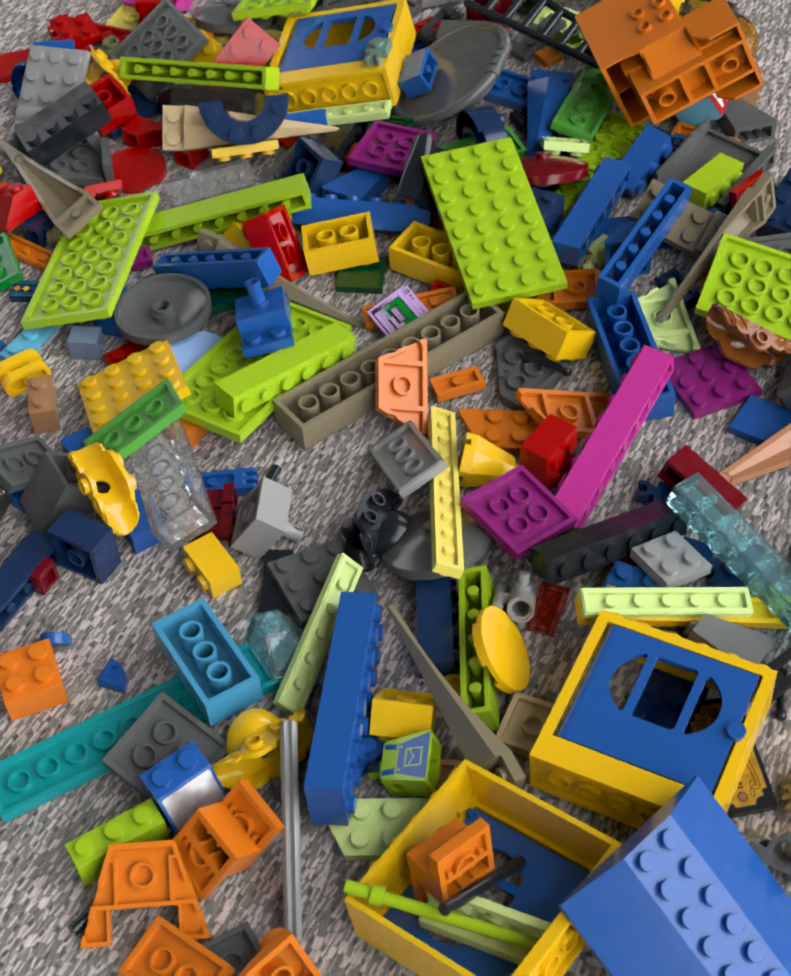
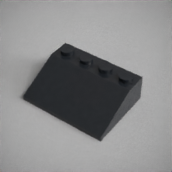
M84 81L14 128V131L33 160L44 167L111 122L113 118L95 91Z

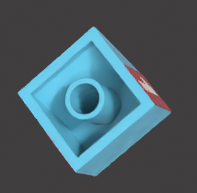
M714 93L676 113L675 116L680 122L693 126L701 124L706 117H709L710 121L718 120L723 117L728 100L717 98Z

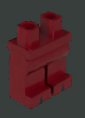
M234 482L224 483L223 489L205 490L197 488L190 491L189 488L181 489L180 497L167 498L168 515H178V517L165 519L164 529L166 535L180 536L182 542H191V540L195 541L212 532L218 540H230L233 535L239 504Z

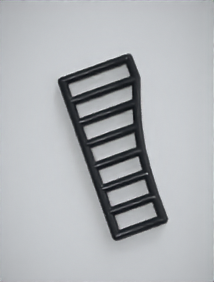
M464 0L463 4L466 8L585 64L599 68L596 59L585 54L589 48L586 39H584L577 50L566 45L579 28L575 18L576 14L553 0H538V3L522 23L511 18L525 0H514L503 15L493 11L500 0H489L485 6L474 2L475 0ZM545 6L555 12L540 32L529 28ZM561 17H564L572 23L559 41L548 35Z

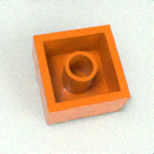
M49 638L0 654V690L11 721L69 702Z

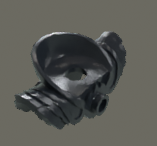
M380 489L379 492H366L354 513V518L345 519L341 525L343 536L346 539L343 542L344 554L362 566L363 572L372 571L376 556L387 552L398 543L411 525L412 519L410 515L398 510L403 500L391 489Z

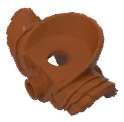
M718 303L711 305L707 314L706 327L711 338L717 341L720 352L727 359L747 369L756 370L764 364L773 367L780 363L787 355L791 354V340L781 338V335L749 321L725 306H721Z

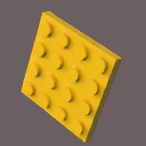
M168 340L154 342L149 348L139 353H133L127 359L117 364H111L105 370L94 376H87L82 382L78 383L93 433L166 378L173 384L181 399L191 395Z

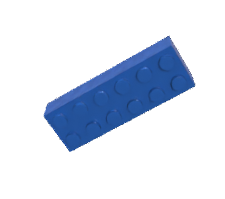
M635 291L626 292L617 306L599 296L586 299L585 320L587 326L597 332L593 343L612 394L617 393L623 374H628L633 357L636 353L640 354L644 345L658 350ZM670 378L646 420L673 416L676 393Z

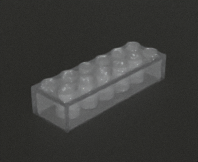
M179 420L171 423L159 435L143 444L138 451L130 454L152 534L171 553L217 524L185 427Z

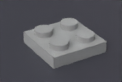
M677 531L631 548L629 556L660 587H680L710 574L712 565Z

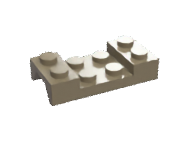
M652 179L630 221L640 220L665 184ZM689 202L687 208L663 242L698 259L728 215L718 210L714 214Z

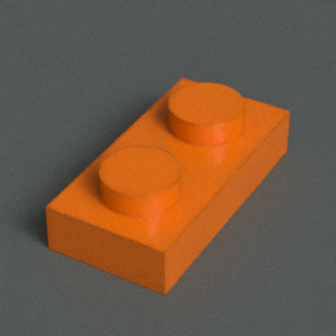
M477 366L430 378L429 386L439 403L485 390V380Z

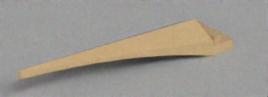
M163 105V151L187 152L234 145L216 136L206 126L198 107ZM227 111L238 120H250L258 116ZM284 119L276 132L265 140L337 132L340 129L334 126Z

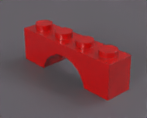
M136 115L121 128L124 144L128 147H163L162 123ZM208 149L174 152L176 164L194 170L209 156Z

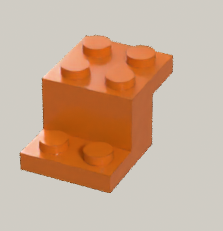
M245 778L239 780L221 802L197 809L173 840H176L194 890L202 901L209 898L226 877L250 868L285 826Z
M456 817L406 853L413 895L418 901L423 903L428 900L426 890L437 901L442 903L495 869L490 826L481 817L470 825H466Z

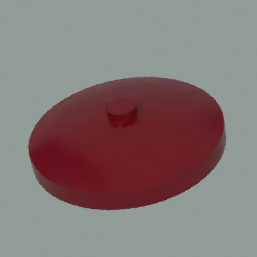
M539 151L535 155L519 158L530 185L567 183L583 179L589 175L588 162L569 156L552 155L548 151Z

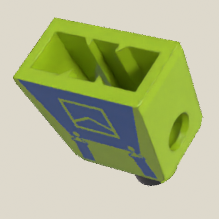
M431 729L389 740L384 744L382 760L368 762V776L371 780L380 779L388 792L394 796L430 797L438 789L442 745Z

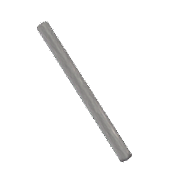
M285 720L280 723L282 823L285 826L282 830L284 929L287 928L300 944L303 941L298 728L296 721Z

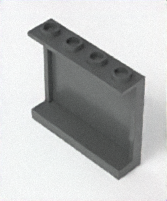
M706 117L701 124L696 125L688 138L683 139L675 152H671L667 161L656 169L654 178L663 184H666L670 177L683 183L720 152L744 163L743 174L714 206L709 207H720L722 213L729 215L731 212L729 191L757 170L769 172L776 164L777 147L769 144L763 151L755 149L711 129L710 118Z

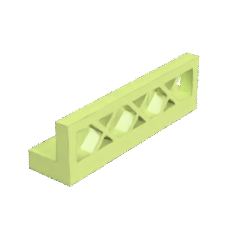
M426 890L427 904L438 907L440 902ZM479 896L454 911L536 938H541L551 925L550 922ZM421 916L418 919L419 925L423 929L518 965L521 964L530 952V950Z

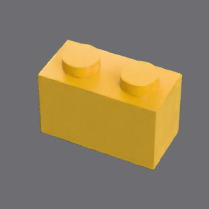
M212 532L183 546L185 558L182 561L184 567L189 574L194 573L196 575V582L202 592L208 591L214 599L242 584L239 566Z

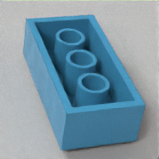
M204 597L151 623L157 646L210 727L263 699L260 678Z

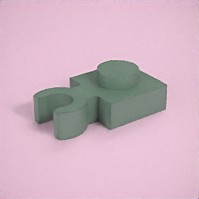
M378 37L369 41L364 58L367 68H370V65L375 62L380 67L383 64L382 58H388L393 46L391 38L382 39Z

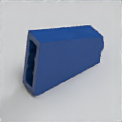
M357 168L324 184L321 187L322 198H324V194L337 195L338 199H347V196L360 197V201H369L370 197L379 198L389 187L388 174Z

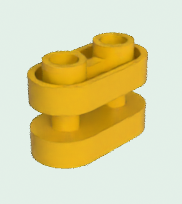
M26 349L0 362V384L7 395L11 397L27 391L26 379L51 375V369L34 349Z

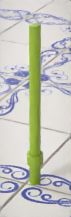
M349 879L345 883L344 893L369 900L368 904L380 908L386 905L530 951L540 939L456 912L443 916L436 906L388 892L387 887L374 884L372 887Z

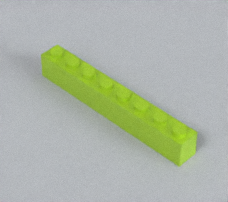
M120 56V78L279 90V67Z
M304 173L154 213L141 246L149 245L150 250L153 251L198 239V233L203 228L214 233L224 232L233 221L241 224V222L282 204L285 205L288 214L312 208L310 188Z

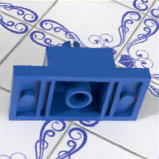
M251 278L245 281L244 285L249 296L235 299L236 324L242 338V351L245 359L294 346L290 301L287 293H284L283 287L263 291L259 278Z

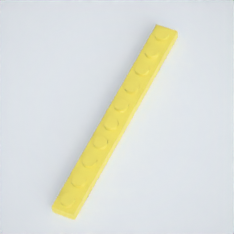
M431 405L428 411V442L448 466L446 470L430 480L432 572L439 573L445 577L450 576L460 579L464 572L461 507L459 505L460 489L456 418L454 412Z

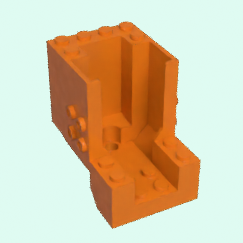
M602 0L575 15L577 23L630 128L649 118L656 125L714 93L720 99L737 100L764 85L739 21L726 0H712L681 18L671 0Z

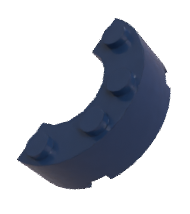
M289 93L266 95L265 106L262 112L256 118L250 120H238L231 116L225 109L222 100L198 103V108L206 126L216 136L229 143L250 145L267 139L280 127L288 111Z
M489 103L463 109L459 112L461 115H457L456 136L459 140L473 137L476 144L508 138L502 113H498L495 107Z

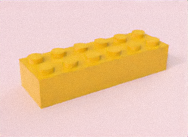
M413 221L389 247L391 270L432 285L435 279L456 286L458 295L465 292L445 232ZM512 301L496 304V306L507 315Z

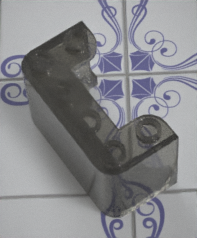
M177 84L171 91L170 106L188 105L198 107L200 102L222 100L226 110L259 115L265 106V94L262 89Z

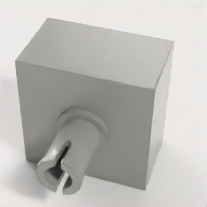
M263 476L238 504L230 547L260 559L281 536L298 543L304 533V527L287 521L292 489Z

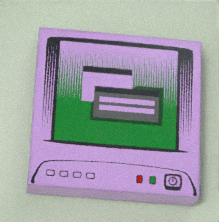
M404 284L368 310L367 316L383 335L387 336L429 311L409 287Z

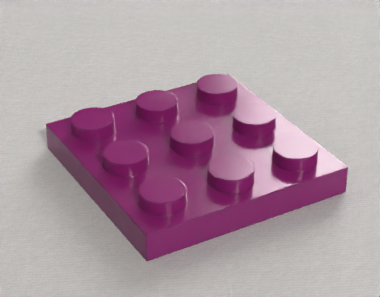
M375 120L349 155L348 165L401 178L414 136L420 133H428L436 142V133Z
M718 344L674 358V371L670 376V381L677 399L694 420L746 402L751 394L757 397L762 395L761 387L743 366L724 357L719 350Z
M523 465L512 469L461 498L459 504L514 561L530 553L531 547L547 542L572 528L578 519Z

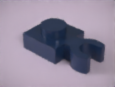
M639 480L638 490L640 491L635 492V501L646 503L666 498L682 505L683 499L665 482L659 481L656 487L652 486L648 481Z

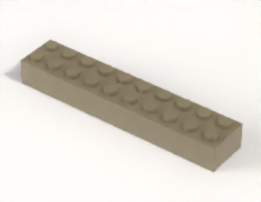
M465 291L273 399L275 421L306 450L375 410V360L378 357L395 352L397 349L414 344L421 339H427V375L430 378L504 335L505 326H503V322L505 320V312L496 305L472 310Z

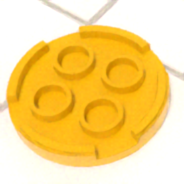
M489 606L479 610L477 621L475 624H472V638L481 666H487L495 679L494 685L504 693L514 694L524 690L530 680V661L524 640L512 619L496 606Z

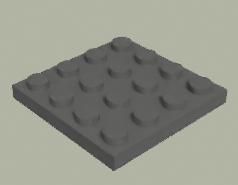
M162 0L109 56L112 60L120 59V56L191 61L209 43V40L170 0ZM132 79V82L147 98L151 97L152 99L169 83Z
M15 123L14 128L19 126L21 123ZM14 131V148L33 160ZM87 139L60 158H56L44 166L74 185L89 186L103 183L101 149L96 152ZM13 163V183L27 184Z

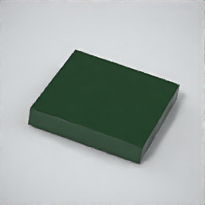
M378 257L379 262L339 270L335 285L336 292L383 294L388 257Z

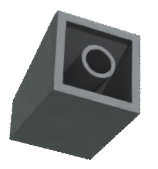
M44 451L19 500L36 530L45 535H48V529L66 509L77 513L81 512L85 515L94 509L88 495H83L79 490L78 479L75 476L76 470L71 466L70 459L67 456L68 453ZM100 481L96 483L99 493L109 492L110 486L106 482Z

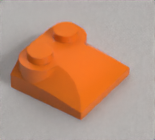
M274 928L268 931L260 942V952L238 974V976H322L297 939L287 928Z

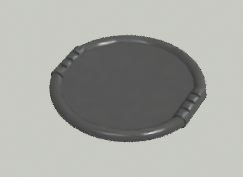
M477 22L455 29L433 42L428 48L439 64L431 91L409 99L405 92L401 90L397 106H392V114L415 118L414 127H423L453 119L457 115H461L459 112L463 109L475 106L485 97L498 80L512 50L507 30L497 23Z

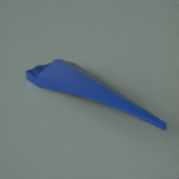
M531 69L528 82L527 156L535 155L539 151H545L540 146L541 136L552 137L554 130L550 129V126L571 91L573 73Z

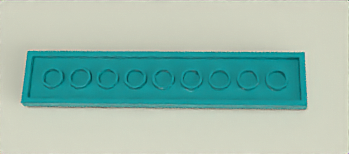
M252 640L239 646L238 648L260 678L263 696L279 689L280 682L255 642ZM178 676L1 760L0 816L4 823L9 822L110 772L111 770L105 767L101 760L161 692H164L204 724H208Z

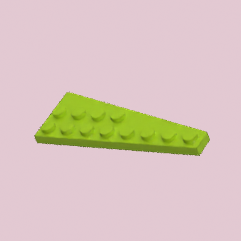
M614 111L610 113V118L604 121L602 129L597 132L591 143L589 153H583V156L577 158L589 163V175L577 181L560 183L559 188L555 192L565 195L564 218L562 220L567 218L570 207L576 204L578 194L585 190L587 180L589 178L592 179L596 166L600 165L605 157L621 161L647 126L646 124L640 123L630 128L624 115Z

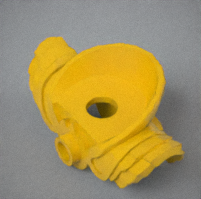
M91 48L90 54L95 61L88 65L85 81L91 85L101 79L105 73H110L124 90L131 95L127 87L132 79L120 78V59L109 60L107 59V54L102 50Z
M98 442L77 451H70L67 456L70 459L72 468L76 470L75 476L78 479L80 492L83 495H88L95 511L101 516L106 525L112 527L113 533L116 536H126L131 533L139 521V511L134 491L137 489V484L134 477L128 474L124 468L121 455L111 449L105 450L102 443ZM100 481L106 482L110 486L109 492L99 493L96 483Z
M252 708L236 717L228 730L226 741L228 755L211 765L222 787L230 791L239 780L245 778L255 789L264 786L269 780L273 781L275 778L281 781L280 723L285 720H294L297 723L298 763L303 761L307 756V752L311 749L314 736L305 708H300L297 712L288 716V719H279L275 714L263 708ZM268 752H270V754H269L268 756H266V757H261V756L267 754Z

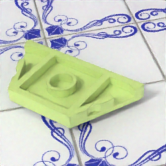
M671 278L668 280L667 285L660 289L657 287L652 289L647 295L639 297L638 300L657 347L691 353L701 348L683 299L663 323L655 322L679 288L676 279Z
M429 798L357 799L356 813L350 814L349 826L328 825V829L336 840L345 861L378 860L388 849L391 840L402 833L408 826L411 817L421 811Z

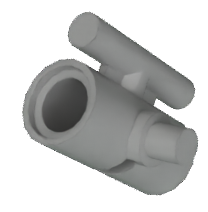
M520 571L518 579L511 585L510 593L506 592L505 584L499 583L496 585L492 606L503 610V606L507 605V614L510 619L514 621L518 629H525L526 622L533 617L535 612L537 587L530 580V572Z

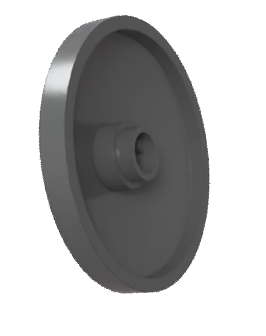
M228 0L201 5L192 11V22L198 28L206 31L234 34L242 23L241 20L233 21L232 12L239 2ZM260 17L252 19L263 30L270 28L272 25V17L261 20Z
M181 273L158 274L136 282L121 294L114 309V319L119 332L131 342L150 346L154 342L168 340L169 344H173L192 336L206 324L212 312V300L206 285L193 276Z
M461 508L465 570L478 562L486 554L492 538ZM430 509L410 516L412 519L411 525L401 540L390 550L381 554L383 563L392 574L405 579L433 580L444 578L445 576L432 572Z

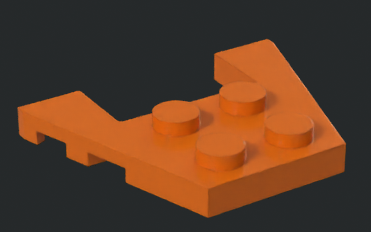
M176 840L110 844L108 846L97 884L98 889L93 906L90 908L89 920L85 934L81 939L80 948L112 946V910L178 905L179 929L193 939L211 938V932Z

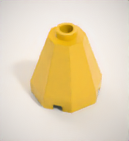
M465 433V437L469 441H463L458 458L459 486H483L519 466L518 463H515L516 457L475 433Z

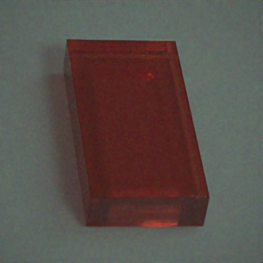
M545 581L542 582L536 599L534 615L527 623V631L555 637L570 595L569 587L557 584L551 585Z

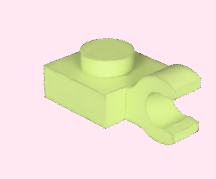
M602 234L593 241L587 251L588 254L584 256L577 267L578 269H594L595 267L601 268L603 266L605 240L609 236Z

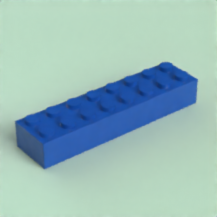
M341 592L304 782V792L311 824L349 826L350 814L356 813L357 795L354 794L355 787H360L361 768H358L359 761H364L365 742H362V738L369 734L370 722L369 717H367V711L372 709L373 693H371V687L376 688L377 670H374L375 664H380L381 647H378L379 641H384L385 626L380 624L382 621V605H377L376 593Z

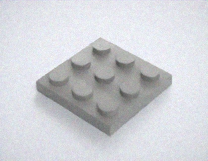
M31 45L18 105L46 108L83 83L86 79L91 54L86 50Z

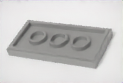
M411 420L368 449L403 499L448 468L445 461Z

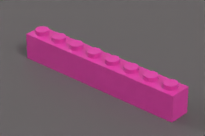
M644 345L640 354H635L631 362L630 371L628 374L624 373L620 380L617 393L610 396L604 415L600 414L598 416L595 430L591 436L588 435L585 438L579 457L575 456L572 460L569 474L566 478L563 477L560 480L555 497L578 518L575 526H573L574 528L584 527L674 371L673 355Z

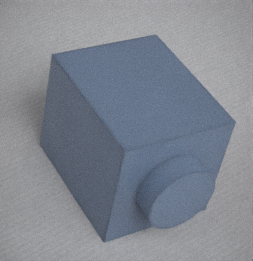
M72 326L70 334L65 338V348L69 350L71 359H101L105 345L101 327Z

